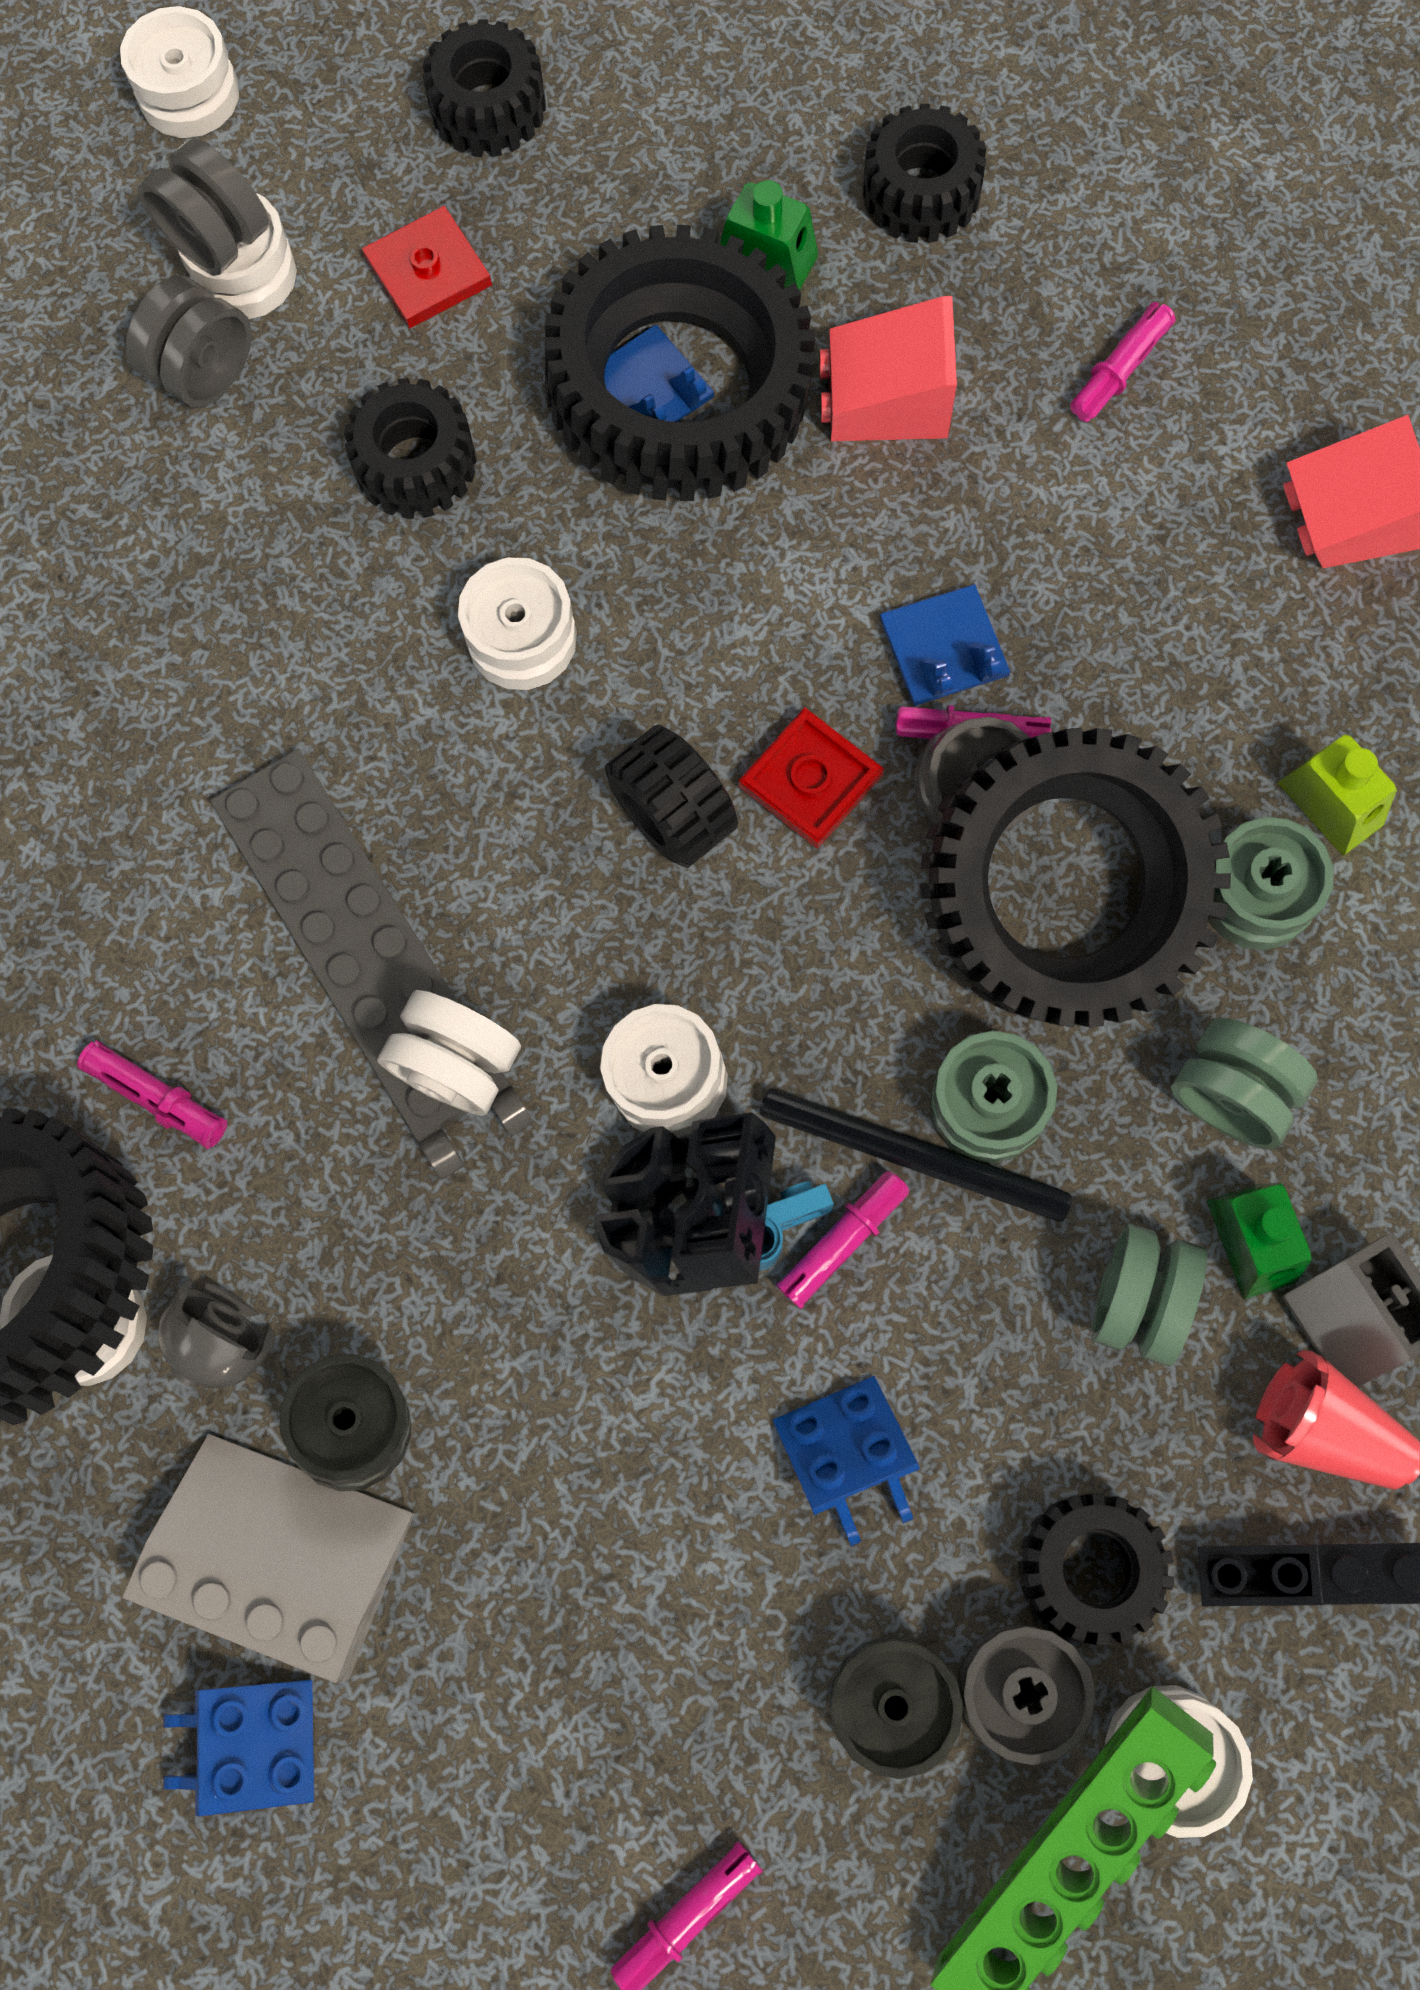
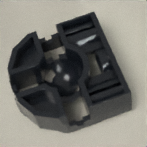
M750 1112L693 1121L690 1138H678L664 1126L650 1128L622 1146L602 1178L601 1187L612 1202L611 1212L596 1215L594 1229L604 1253L630 1279L662 1296L757 1284L776 1141L775 1134L764 1121ZM687 1164L693 1169L692 1177L687 1178L685 1175ZM724 1182H726V1183H725V1201H726V1205H727L728 1211H729V1213H730V1214H725V1215H723V1214H724V1195H723V1191H722V1189H721V1187H720V1185H719V1183H724ZM683 1193L687 1201L675 1213L669 1210L668 1206ZM649 1210L652 1214L650 1217H644L640 1211ZM671 1259L680 1272L677 1274L676 1280L669 1278Z

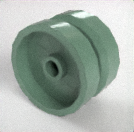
M1263 817L1245 822L1223 841V843L1227 842L1230 858L1215 860V874L1231 873L1230 889H1215L1213 902L1228 904L1225 919H1209V923L1224 939L1243 948L1269 950L1289 944L1324 909L1333 890L1334 866L1326 846L1310 829L1289 819Z
M1213 1018L1195 1046L1199 1059H1188L1171 1085L1173 1095L1190 1113L1226 1136L1253 1147L1275 1150L1282 1144L1294 1123L1290 1109L1302 1107L1318 1082L1316 1070L1305 1057L1272 1034L1242 1021L1229 1018Z
M988 1031L967 1037L949 1051L937 1072L932 1086L930 1112L935 1130L951 1150L981 1162L994 1164L1015 1159L1034 1145L1055 1111L1058 1087L1051 1064L1037 1046L1016 1034ZM988 1093L994 1094L998 1099L994 1104L986 1101L984 1095Z
M1127 1223L1118 1237L1101 1280L1093 1318L1091 1339L1094 1343L1120 1351L1132 1342L1138 1330L1137 1344L1141 1358L1170 1367L1174 1365L1182 1352L1197 1312L1207 1268V1251L1203 1246L1177 1238L1165 1248L1159 1259L1160 1244L1156 1232Z

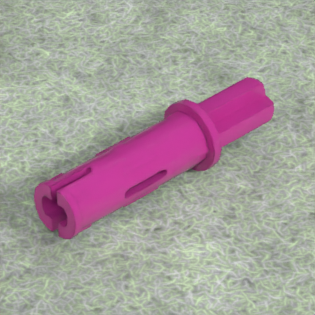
M1151 302L1141 318L1120 340L1104 362L1095 364L1091 370L1092 378L1077 394L1070 405L1071 412L1077 415L1079 420L1088 422L1095 418L1113 395H1120L1125 390L1128 377L1175 323L1176 317L1170 307L1165 304L1159 307V302Z
M948 705L946 710L900 707L896 715L895 729L897 735L901 737L931 739V737L947 727L962 721L993 717L1013 723L1031 738L1051 732V717H1026L1000 713L954 711V705Z
M884 1172L854 1205L847 1203L844 1206L846 1209L845 1214L781 1281L775 1284L776 1287L801 1310L814 1293L870 1235L876 1237L880 1233L877 1227L908 1196L910 1190L906 1183L893 1172Z
M737 1841L734 1847L658 1922L651 1919L647 1923L650 1930L611 1969L612 1977L621 1990H643L673 1959L680 1962L684 1958L681 1952L757 1875H761L764 1872L755 1859L753 1860V1856L740 1841Z

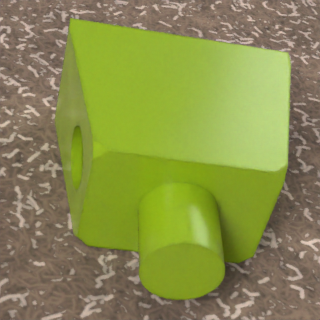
M1347 734L1342 735L1318 751L1278 782L1281 788L1342 856H1345L1385 824L1397 792L1395 784L1378 766V760L1374 753L1368 749L1361 748Z

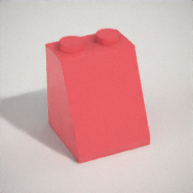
M952 296L938 297L829 329L828 349H819L820 380L829 379V392H821V423H830L831 441L948 438L957 387Z
M1409 415L1287 462L1292 480L1283 484L1292 512L1301 509L1306 522L1305 525L1297 527V531L1306 556L1316 553L1322 568L1420 549V448Z

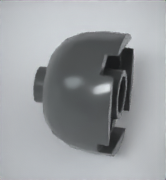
M185 1281L177 1288L167 1303L159 1322L158 1344L165 1360L171 1366V1373L178 1381L190 1387H198L200 1385L208 1388H223L234 1386L246 1380L264 1361L275 1345L273 1330L269 1326L263 1334L258 1327L250 1322L247 1317L260 1315V1313L234 1293L210 1283H206L202 1290L198 1291L190 1289L193 1281Z

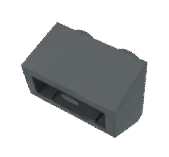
M1393 1232L1376 1239L1281 1296L1317 1354L1326 1359L1357 1387L1420 1354V1272Z

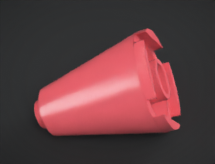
M1302 1350L1296 1354L1304 1360L1295 1367L1285 1362L1278 1369L1264 1392L1255 1417L1264 1423L1262 1438L1253 1433V1443L1259 1453L1277 1461L1392 1490L1399 1489L1403 1485L1411 1484L1420 1474L1419 1440L1326 1359L1313 1351Z

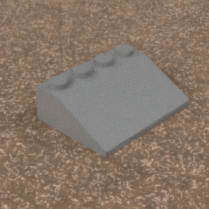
M208 1434L147 1539L122 1598L331 1682L339 1683L350 1679L415 1513L356 1490L340 1492L318 1485L299 1468Z

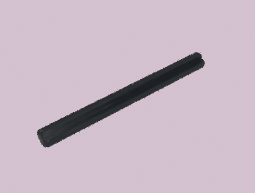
M774 1088L767 1090L760 1106V1115L769 1120L1057 1222H1063L1066 1219L1072 1204V1196L1069 1192Z

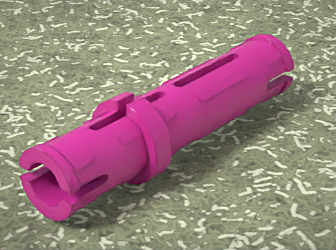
M98 1040L90 1042L81 1052L77 1062L78 1069L95 1077L130 1101L148 1110V1112L155 1116V1121L166 1129L174 1127L207 1150L210 1147H214L224 1135L227 1128V1120L193 1101L191 1093L182 1087L172 1088L152 1074L118 1055Z

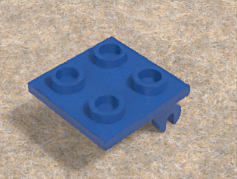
M656 324L612 353L606 364L604 372L606 389L624 405L655 419L678 422L714 398L712 388Z
M975 584L880 614V621L913 706L1010 675L1009 667Z
M875 1376L773 1419L775 1428L814 1515L834 1507L851 1547L861 1543V1539L845 1498L885 1481L894 1507L898 1510L901 1522L904 1524L913 1520V1515L899 1478L919 1470V1464Z
M312 1680L195 1690V1712L166 1714L163 1716L164 1728H197V1773H184L181 1776H163L164 1790H195V1816L314 1802Z

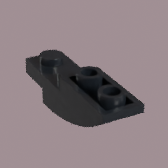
M1420 1543L1197 1546L1202 1607L1420 1604Z

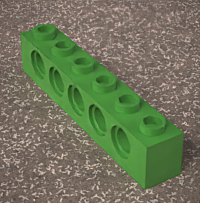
M1152 1686L937 1957L930 1985L935 1990H1031L1029 1986L1040 1972L1047 1977L1050 1976L1059 1966L1067 1952L1068 1945L1065 1943L1067 1938L1076 1927L1086 1931L1098 1917L1104 1905V1899L1101 1896L1113 1881L1123 1885L1133 1874L1141 1859V1853L1138 1850L1150 1835L1160 1839L1171 1827L1179 1811L1175 1804L1187 1789L1198 1792L1208 1781L1216 1767V1761L1212 1759L1214 1757L1213 1733ZM1142 1763H1154L1159 1765L1166 1772V1775L1158 1780H1147L1139 1776L1134 1768ZM1108 1809L1117 1810L1123 1813L1129 1821L1120 1826H1112L1103 1822L1098 1814ZM1068 1856H1078L1085 1859L1091 1868L1085 1871H1074L1068 1868L1062 1862V1859ZM1031 1902H1041L1048 1905L1054 1913L1049 1916H1039L1032 1913L1026 1905ZM1006 1948L1013 1952L1017 1959L1012 1961L999 1959L992 1953L991 1949Z

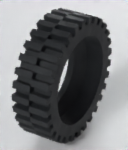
M678 224L676 237H665L663 225L649 226V240L644 241L640 240L636 229L623 233V245L620 249L616 247L610 238L599 244V261L587 252L578 260V274L569 269L562 279V292L555 290L551 299V314L547 313L544 337L545 384L548 408L552 407L554 426L557 431L563 429V442L571 452L580 447V462L585 467L591 470L601 461V479L613 485L620 474L626 476V491L639 495L642 484L645 483L653 485L652 499L666 501L667 488H680V501H694L696 487L704 486L707 499L721 496L722 485L725 480H728L733 491H737L746 486L748 470L756 479H759L768 472L770 459L778 463L785 455L787 442L793 443L798 434L799 424L803 421L814 368L815 353L813 352L816 340L814 329H809L811 314L808 306L799 307L801 292L795 283L784 288L786 272L778 264L767 272L765 271L767 255L764 252L755 248L746 257L742 254L744 240L731 235L727 245L723 246L717 244L718 230L704 228L703 238L695 239L690 238L691 225ZM661 321H687L705 326L717 332L734 346L747 369L749 393L743 405L717 418L697 422H671L643 415L621 403L606 389L604 372L614 348L633 331L648 324Z
M1070 728L1012 743L1001 748L1002 751L999 753L988 755L976 764L977 770L964 774L954 786L959 789L954 796L945 797L937 811L944 815L940 823L930 825L926 839L934 841L932 852L922 853L921 868L929 869V883H920L921 899H930L932 912L924 913L928 928H935L939 931L941 939L934 943L940 954L951 956L955 962L950 967L959 979L969 980L973 984L970 989L981 998L996 1002L994 1006L1007 1012L1021 1015V1017L1058 1026L1074 1027V1025H1080L1089 1028L1104 1026L1105 1020L1121 1023L1134 1019L1132 1010L1149 1012L1160 1006L1161 1003L1156 997L1158 994L1174 996L1185 985L1177 976L1181 972L1196 974L1205 962L1194 954L1197 948L1214 947L1219 934L1206 929L1209 919H1225L1228 904L1213 902L1215 889H1230L1231 873L1215 874V860L1230 858L1227 842L1212 843L1209 832L1220 829L1223 826L1217 813L1202 814L1198 806L1210 799L1202 786L1186 788L1183 785V782L1192 774L1182 764L1165 766L1163 762L1168 753L1157 746L1139 748L1141 738L1130 734L1112 737L1113 730L1096 728L1082 731V728ZM1067 798L1093 804L1109 813L1121 824L1136 849L1140 865L1141 882L1135 909L1125 927L1114 939L1092 953L1074 958L1060 959L1043 956L1029 950L1007 932L998 919L991 902L988 874L991 856L999 837L1019 814L1038 803L1051 799Z
M17 1108L4 1109L2 1117H0V1217L24 1205L41 1202L54 1203L59 1205L60 1224L55 1251L44 1278L28 1303L0 1330V1423L2 1420L13 1426L27 1421V1408L40 1415L55 1408L52 1397L53 1391L69 1398L81 1389L75 1377L80 1370L94 1376L105 1363L96 1353L103 1344L115 1350L117 1349L124 1335L114 1330V1327L120 1317L133 1321L140 1307L128 1299L131 1290H146L149 1274L137 1268V1263L152 1260L153 1245L140 1237L153 1231L152 1217L141 1211L142 1208L148 1205L145 1194L134 1187L138 1181L133 1174L122 1167L123 1164L58 1119L52 1116L49 1118L39 1111L30 1109L27 1114H24Z

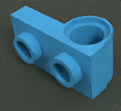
M811 1181L796 1184L780 1192L782 1200L767 1205L764 1231L770 1234L774 1245L768 1253L761 1255L759 1271L770 1268L780 1258L783 1245L782 1231L832 1213L834 1203L826 1183L814 1188Z

